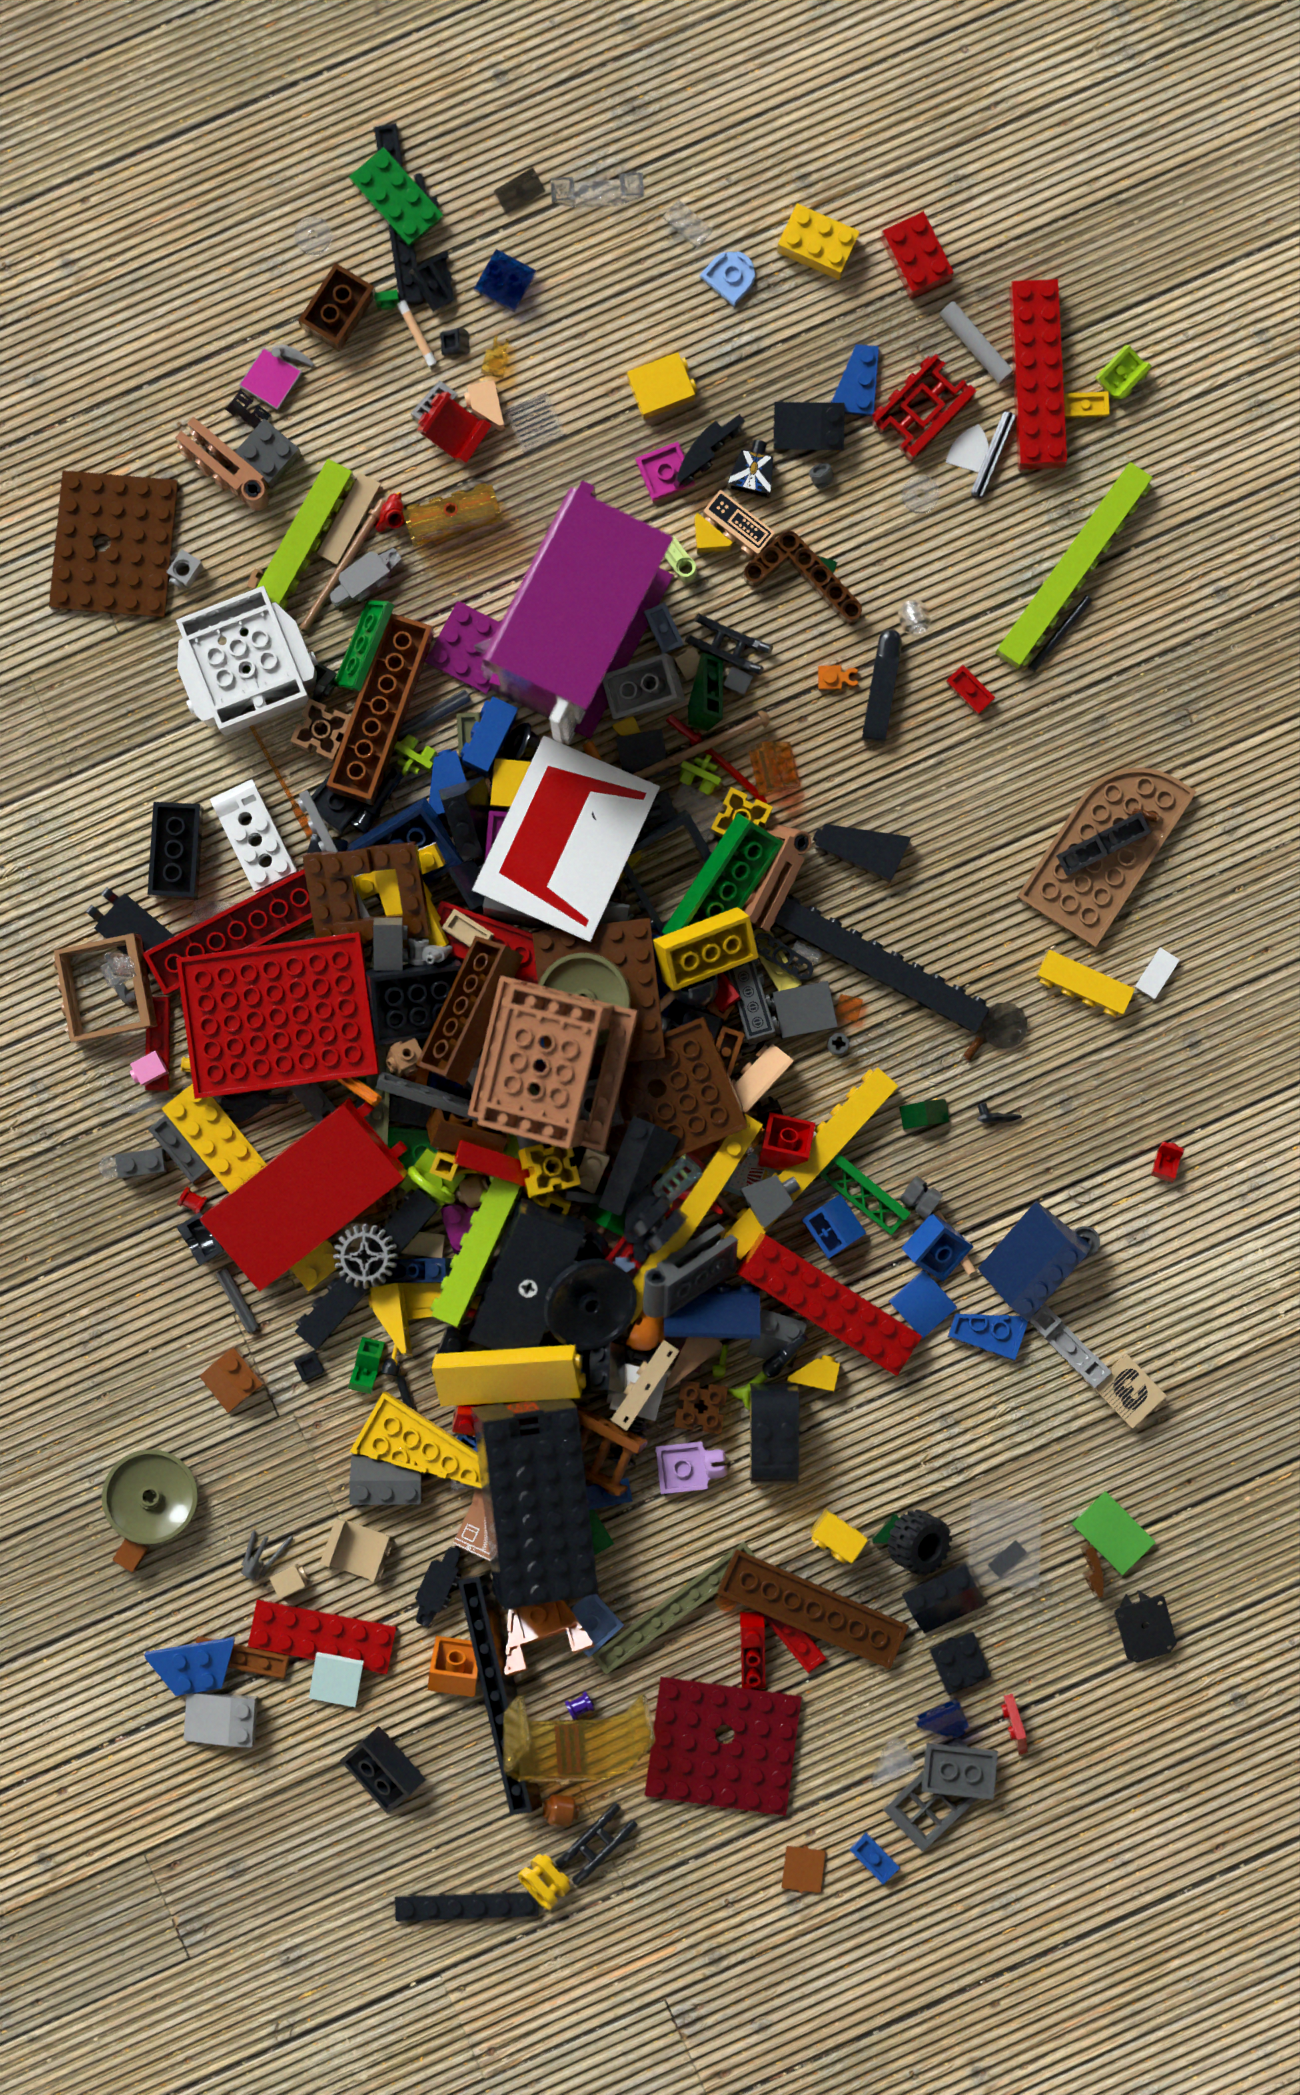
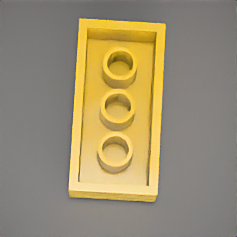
M738 907L653 940L662 980L674 991L759 958L750 917Z

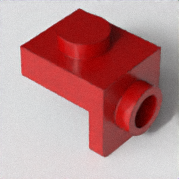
M1162 1142L1156 1152L1151 1176L1173 1183L1185 1149L1175 1143Z

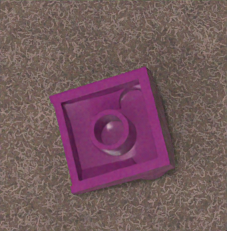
M459 1203L440 1209L454 1254H458L461 1251V1239L465 1232L469 1233L472 1226L470 1224L471 1217L475 1211H479L481 1205L470 1208L466 1203Z

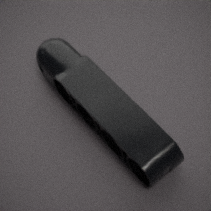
M893 629L883 631L878 640L862 733L863 741L885 744L902 645L901 635Z

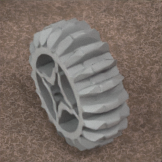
M363 1224L362 1232L360 1227L356 1225L354 1226L355 1234L349 1229L345 1231L348 1239L343 1236L339 1237L340 1242L344 1244L343 1246L335 1245V1249L341 1251V1254L333 1256L334 1259L341 1258V1262L335 1264V1267L340 1268L343 1266L344 1270L339 1275L344 1276L348 1273L349 1276L346 1282L350 1283L354 1278L355 1287H359L361 1281H363L364 1288L369 1287V1281H371L373 1287L378 1286L377 1278L382 1283L386 1282V1277L383 1274L392 1276L393 1272L388 1267L395 1268L397 1266V1263L392 1262L391 1258H398V1254H391L390 1251L397 1248L396 1244L388 1245V1242L393 1239L392 1236L384 1239L383 1236L386 1230L382 1229L377 1234L376 1225H373L371 1231H369L368 1224ZM362 1237L360 1249L357 1252L348 1253L352 1242ZM369 1237L375 1239L382 1246L384 1252L373 1250ZM365 1249L367 1254L376 1255L377 1257L367 1259L368 1263H366L365 1258L355 1256L365 1253L363 1251ZM348 1260H354L360 1264L362 1275L352 1269ZM384 1260L380 1270L374 1275H370L373 1261Z

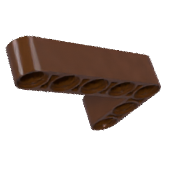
M793 531L783 532L745 567L744 580L749 586L755 587L762 584L785 562L789 561L845 623L854 624L860 619L862 613L860 602ZM785 539H792L795 542V546L786 548L782 542ZM769 554H774L777 556L778 561L771 564L766 561L765 557ZM799 557H809L811 560L810 564L801 565L798 561ZM756 569L761 573V576L757 579H752L749 577L748 572ZM816 573H823L826 576V580L824 582H817L814 579V575ZM832 590H838L841 592L842 597L835 600L830 597L829 593ZM847 607H854L857 610V615L848 616L845 613V609Z

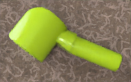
M723 1345L720 1364L712 1365L714 1378L723 1377L726 1373L728 1345Z

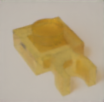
M495 336L493 340L494 350H486L481 373L503 379L509 360V354L504 353L508 349L509 339H506L505 344L500 346L497 344L498 336Z

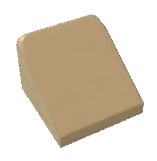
M693 647L675 658L674 662L686 681L696 676L700 656Z

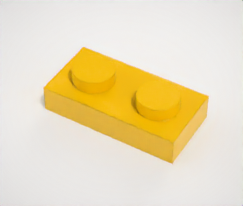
M1108 392L1064 393L1065 418L1108 417L1110 414Z

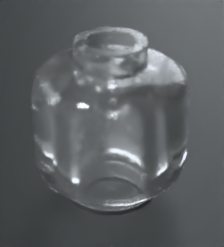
M908 600L903 603V607L898 611V618L905 633L911 636H918L928 630L931 618L924 603Z

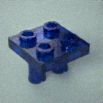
M496 249L476 283L474 291L515 313L537 271Z

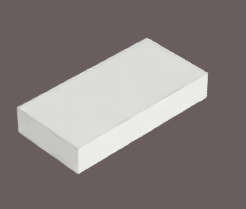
M1160 947L1134 987L1154 1000L1180 960Z

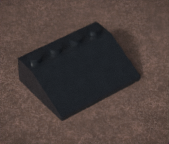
M449 958L442 962L426 965L405 964L403 965V970H366L365 975L376 1046L400 1041L406 1042L414 1038L415 1040L427 1039L462 966L456 958Z

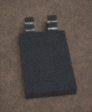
M108 887L101 893L102 896L113 904V907L106 915L102 914L93 905L85 911L98 922L94 929L106 939L131 933L140 934L144 952L174 937L169 930L126 893L118 897ZM126 945L116 947L128 957ZM146 961L147 971L149 973L151 969Z

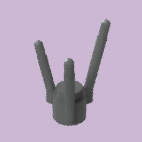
M253 1530L245 1558L241 1564L243 1566L241 1574L254 1581H258L260 1575L265 1576L270 1566L293 1540L292 1536L288 1537L263 1566L264 1562L260 1560V1557L269 1538L265 1536L255 1557L251 1556L256 1531Z

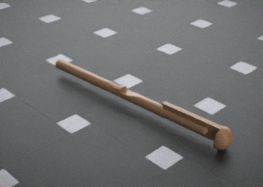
M757 711V717L640 770L633 775L645 779L747 732L755 726L762 725L765 728L770 722L769 715L764 711Z

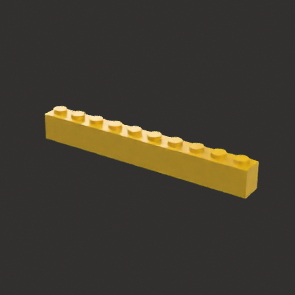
M878 1067L875 1071L869 1069L861 1078L864 1083L859 1088L854 1086L845 1095L848 1100L842 1106L838 1103L829 1113L833 1117L827 1123L822 1121L814 1129L817 1134L812 1139L809 1160L784 1169L780 1175L776 1172L772 1175H777L781 1183L791 1177L796 1179L800 1189L789 1195L793 1202L898 1087ZM743 1207L735 1216L738 1221L732 1227L728 1224L725 1227L724 1239L731 1234L738 1239L737 1259L739 1261L752 1248L760 1233L765 1234L778 1218L763 1229L751 1208L747 1210Z

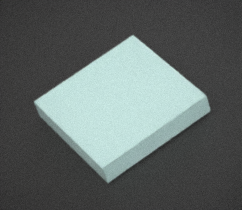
M317 1652L309 1698L356 1707L364 1661Z

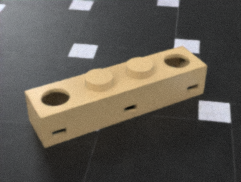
M663 1340L649 1363L645 1361L636 1372L640 1375L635 1383L630 1381L623 1392L627 1396L611 1420L628 1430L680 1351L679 1349ZM671 1350L672 1354L670 1355V1357L666 1356L668 1352ZM647 1384H651L649 1389L646 1390L645 1387L647 1386ZM627 1416V1417H629V1419H628L627 1422L625 1423L623 1420H624L625 1417Z

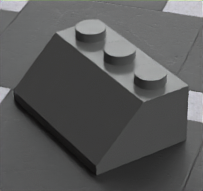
M351 1456L349 1505L423 1503V1472L394 1465L391 1462L380 1459H372L369 1456Z

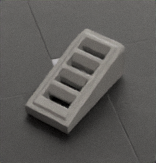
M439 380L411 412V417L418 422L423 415V410L428 413L430 408L427 405L431 404L433 397L438 394L440 389L452 394L450 398L455 400L458 394Z

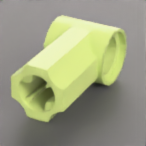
M673 536L674 539L664 557L676 572L678 579L682 582H691L697 575L695 561L689 557L675 536ZM684 565L692 567V571L688 574L681 573L680 569Z

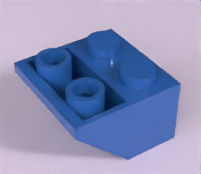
M841 1194L801 1220L827 1259L866 1234Z

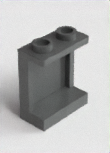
M828 981L772 993L773 998H770L771 1012H776L779 1028L775 1032L776 1035H781L782 1040L822 1030L837 1029L838 1026Z

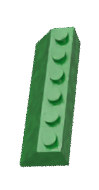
M737 813L667 922L662 933L667 935L736 907L742 909L784 842Z

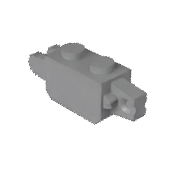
M394 548L379 556L375 552H369L340 573L339 582L341 585L335 588L330 593L331 595H329L332 604L340 607L351 599L354 603L358 600L362 602L371 595L370 591L376 587L381 588L390 581L389 578L392 576L390 572L402 562L401 556Z

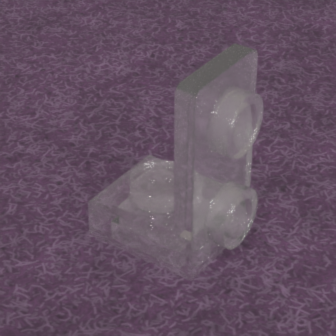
M111 952L105 954L107 963L100 966V969L109 988H114L136 976L134 971L135 964L127 954Z

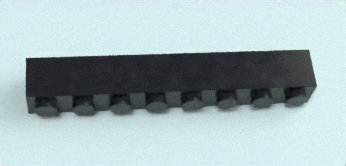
M421 1188L411 1189L404 1196L403 1200L406 1202L399 1209L396 1206L388 1215L389 1222L385 1226L381 1224L377 1228V1234L382 1229L386 1230L383 1236L384 1239L392 1236L393 1239L388 1242V1245L396 1244L397 1248L390 1250L391 1254L396 1253L399 1256L441 1207L439 1203ZM373 1239L371 1241L372 1249L377 1252H384L382 1246ZM365 1249L363 1250L365 1253L359 1255V1257L365 1258L366 1263H368L367 1259L377 1257L376 1255L367 1254ZM350 1260L349 1264L352 1269L362 1275L360 1264L357 1261L353 1262ZM384 1260L373 1261L370 1275H374L380 1270ZM348 1273L341 1276L339 1280L334 1278L326 1288L329 1292L324 1297L319 1296L311 1305L314 1308L309 1315L303 1314L296 1322L298 1328L294 1332L315 1350L319 1349L370 1288H372L371 1281H369V1287L364 1288L363 1281H361L359 1287H355L354 1278L350 1283H347Z

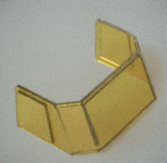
M641 1694L626 1713L605 1720L527 1721L523 1696H518L517 1699H514L504 1713V1771L507 1775L518 1781L559 1783V1786H567L568 1782H596L597 1779H608L631 1771L655 1742L648 1698L645 1694Z

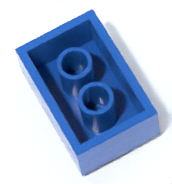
M492 696L490 702L485 701L480 712L482 719L480 723L476 721L471 730L472 740L470 744L467 742L464 744L460 753L464 767L487 778L494 766L495 758H498L518 717L517 707Z

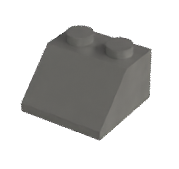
M761 1309L760 1339L751 1340L747 1354L765 1360L769 1359L783 1347L796 1340L801 1334H804L807 1323ZM797 1354L790 1361L787 1367H793Z

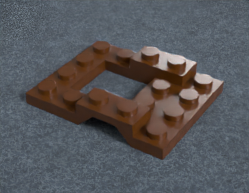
M417 841L370 846L351 851H323L302 855L316 938L361 932L363 944L374 943V918H403V925H407V938L424 937L432 934ZM396 869L403 914L361 918L354 875Z

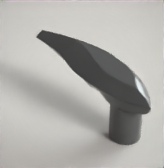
M110 967V975L117 995L126 1005L132 1007L133 1002L136 1001L135 991L130 993L113 967Z

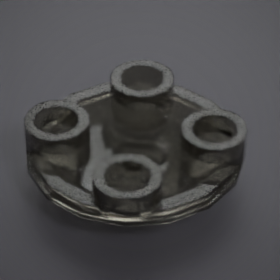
M1007 1002L991 1006L981 1023L982 1033L986 1041L994 1047L1001 1049L1012 1048L1020 1044L1028 1028L1024 1011L1016 1005Z

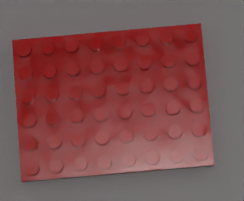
M361 932L176 958L195 1099L380 1074L365 975L366 964Z

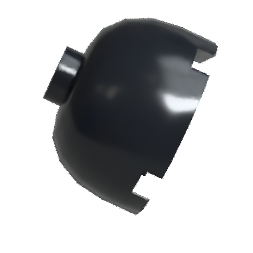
M716 974L678 990H673L676 1000L680 1005L696 1011L706 1009L717 998L719 992L718 976Z

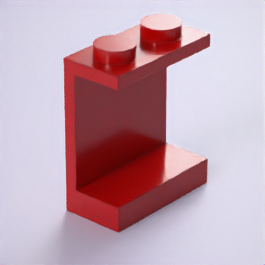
M449 392L438 393L431 402L432 408L428 413L425 412L419 419L418 424L420 426L416 431L459 463H467L492 425L486 420H479L451 399L450 396L452 394Z

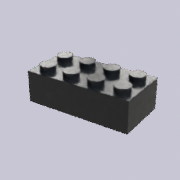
M153 802L147 893L151 898L198 900L204 808L201 804Z

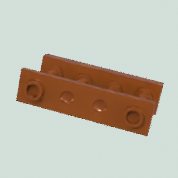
M573 1402L577 1406L579 1424L582 1427L580 1433L582 1453L591 1432L602 1435L603 1439L592 1466L584 1464L585 1478L603 1487L604 1491L610 1495L619 1496L627 1491L628 1486L620 1483L629 1460L632 1454L643 1451L648 1441ZM617 1443L623 1446V1453L611 1478L601 1473L600 1469L611 1444Z

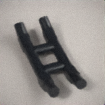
M700 613L695 616V622L717 633L711 645L690 634L685 638L686 643L745 671L758 675L763 673V666L741 658L746 645L754 650L770 654L773 650V645L728 628ZM725 636L738 642L733 654L720 649Z
M616 1802L555 1861L556 1866L562 1868L579 1851L589 1862L572 1878V1882L577 1886L588 1878L638 1826L631 1819L614 1838L603 1828L621 1809ZM596 1834L606 1844L597 1855L586 1845Z

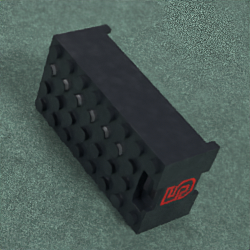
M570 1399L526 1401L507 1405L500 1403L471 1408L472 1418L474 1419L492 1570V1590L503 1609L508 1610L599 1594L577 1406ZM538 1418V1423L523 1426L519 1424V1420ZM539 1428L538 1434L521 1436L520 1430Z

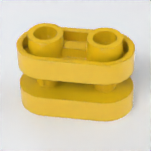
M537 1854L530 1862L533 1870L525 1867L517 1877L541 1906L551 1910L558 1902L555 1894L563 1897L570 1890V1880L565 1874L557 1871L550 1857Z

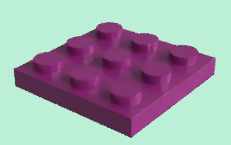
M457 601L425 663L487 695L490 690L489 681L494 672L484 666L482 659L500 622Z

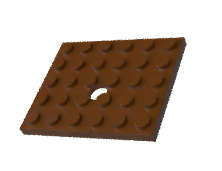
M62 470L49 608L165 618L169 586L167 570L171 566L178 480ZM100 534L109 536L111 540L110 547L105 551H97L93 546L95 537Z
M650 918L598 924L590 942L562 929L533 933L538 984L545 971L554 962L567 955L592 953L613 962L621 970L628 982L631 992V1009L639 1011L626 1064L666 1059ZM544 1035V1047L549 1049L552 1046V1039L550 1036ZM607 1043L595 1047L590 1069L602 1067Z
M705 1017L663 1034L666 1059L626 1064L618 1095L625 1124L611 1127L605 1149L607 1155L610 1156L609 1160L612 1168L633 1116L655 1124L680 1137L671 1159L749 1128ZM601 1067L591 1068L587 1081L598 1079ZM654 1079H660L666 1085L665 1094L659 1098L652 1096L648 1090L650 1082ZM593 1101L589 1104V1110H590V1112H591V1108H592Z

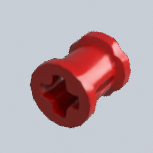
M186 1187L177 1205H183L191 1209L196 1215L202 1212L208 1198L206 1196L201 1197L193 1193L191 1188Z

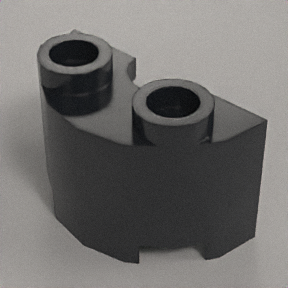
M201 1212L177 1226L178 1231L189 1246L199 1266L225 1251L199 1220L203 1215Z

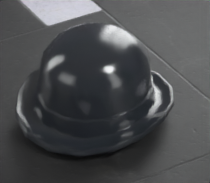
M530 723L520 724L507 737L504 745V754L507 760H530L534 757L539 747L540 739L537 734L531 731Z

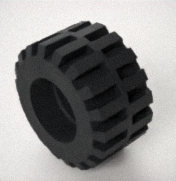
M910 1510L907 1515H901L900 1520H896L894 1528L889 1533L891 1536L888 1538L887 1544L890 1545L888 1547V1553L891 1554L890 1558L896 1564L917 1575L921 1574L924 1576L928 1575V1572H935L937 1567L940 1568L943 1565L942 1562L947 1559V1553L951 1549L949 1545L952 1541V1536L949 1535L951 1533L950 1528L941 1519L922 1510Z

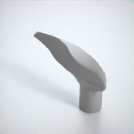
M287 345L272 347V355L274 357L281 356L289 361L303 363L310 367L314 365L307 356L295 348Z

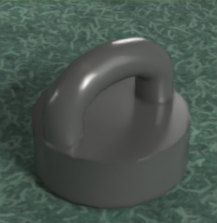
M827 463L815 465L809 472L816 488L828 486L834 478L831 465Z

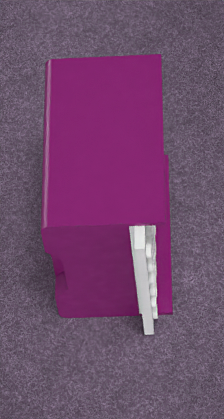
M583 480L578 489L569 488L482 659L484 666L494 672L489 681L490 689L550 719L553 740L564 745L571 743L575 732L591 739L609 704L602 682L605 674L628 666L649 625L644 611L659 605L674 575L659 568L674 537L596 499L595 486Z

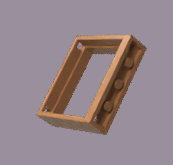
M131 933L54 950L55 963L53 965L58 970L59 976L57 987L59 992L62 993L63 998L61 1009L67 1020L65 1030L68 1032L72 1043H82L158 1026L146 960L142 954L144 949L140 934ZM126 945L140 1022L84 1034L70 957Z

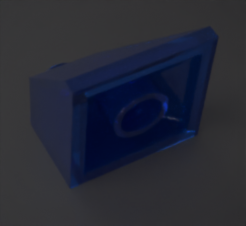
M956 1698L913 1717L917 1727L946 1737L951 1735L953 1738L959 1737L966 1733V1728H969L962 1707Z

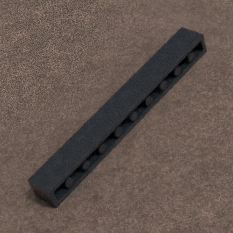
M789 895L788 898L786 897L773 925L975 1034L990 1008L986 1006L987 1002L978 996L969 997L965 994L966 990L954 984L951 987L944 983L946 979L935 973L931 976L923 972L925 970L923 966L915 962L909 964L903 961L904 956L895 951H892L890 954L883 950L884 946L875 940L868 942L862 938L863 934L851 928L848 931L841 927L842 923L832 917L829 920L822 917L820 910L812 906L806 908L800 905L802 901L792 895Z
M491 1573L469 1576L458 1580L510 1816L530 1813L541 1808L543 1804L514 1676L508 1677L505 1674L507 1644L497 1600L492 1590Z

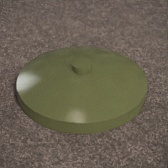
M575 953L560 958L545 971L538 984L631 1009V992L624 974L613 962L597 954ZM610 1029L599 1030L595 1047L608 1042Z
M140 1450L125 1456L110 1470L102 1489V1506L108 1523L121 1537L141 1545L162 1544L177 1537L189 1525L197 1507V1487L191 1471L179 1458L161 1450Z

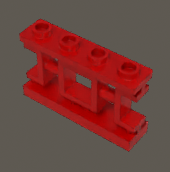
M937 354L932 358L926 357L919 367L921 369L916 375L911 373L904 381L905 386L900 391L896 389L888 398L890 402L884 408L880 406L872 415L874 417L872 425L877 427L881 433L890 425L905 439L899 446V450L906 454L905 457L911 462L963 410L977 392L972 385L968 386L964 380L956 387L940 374L945 368L946 363L941 361ZM935 366L936 368L931 372V377L938 384L930 390L922 382L915 389L914 387ZM945 389L953 397L962 391L957 399L941 413L946 404L938 396ZM921 392L937 406L924 420L908 407ZM903 399L904 401L900 404L899 409L906 417L898 423L890 415L883 422L882 420ZM913 422L921 430H924L930 424L931 426L910 447L909 444L913 441L914 436L907 431V428Z

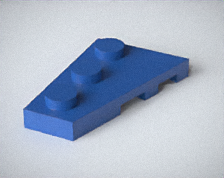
M855 345L831 403H845V414L873 415L879 346Z
M955 1314L947 1337L1015 1361L1028 1321L1022 1316Z

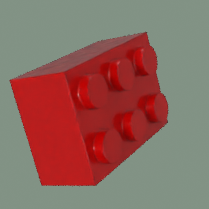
M924 211L882 230L880 239L910 300L952 281L954 271Z

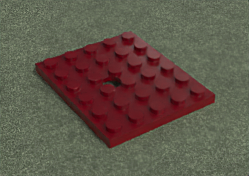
M660 1676L644 1796L786 1816L802 1696ZM721 1725H728L734 1731V1737L729 1743H721L716 1739V1729Z

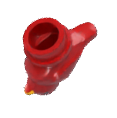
M401 492L390 494L387 501L382 505L379 522L376 525L378 532L384 531L387 527L396 529L403 525L405 516Z

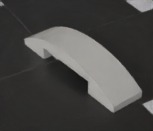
M1046 1304L1029 1320L1050 1345L1093 1388L1099 1386L1112 1373Z

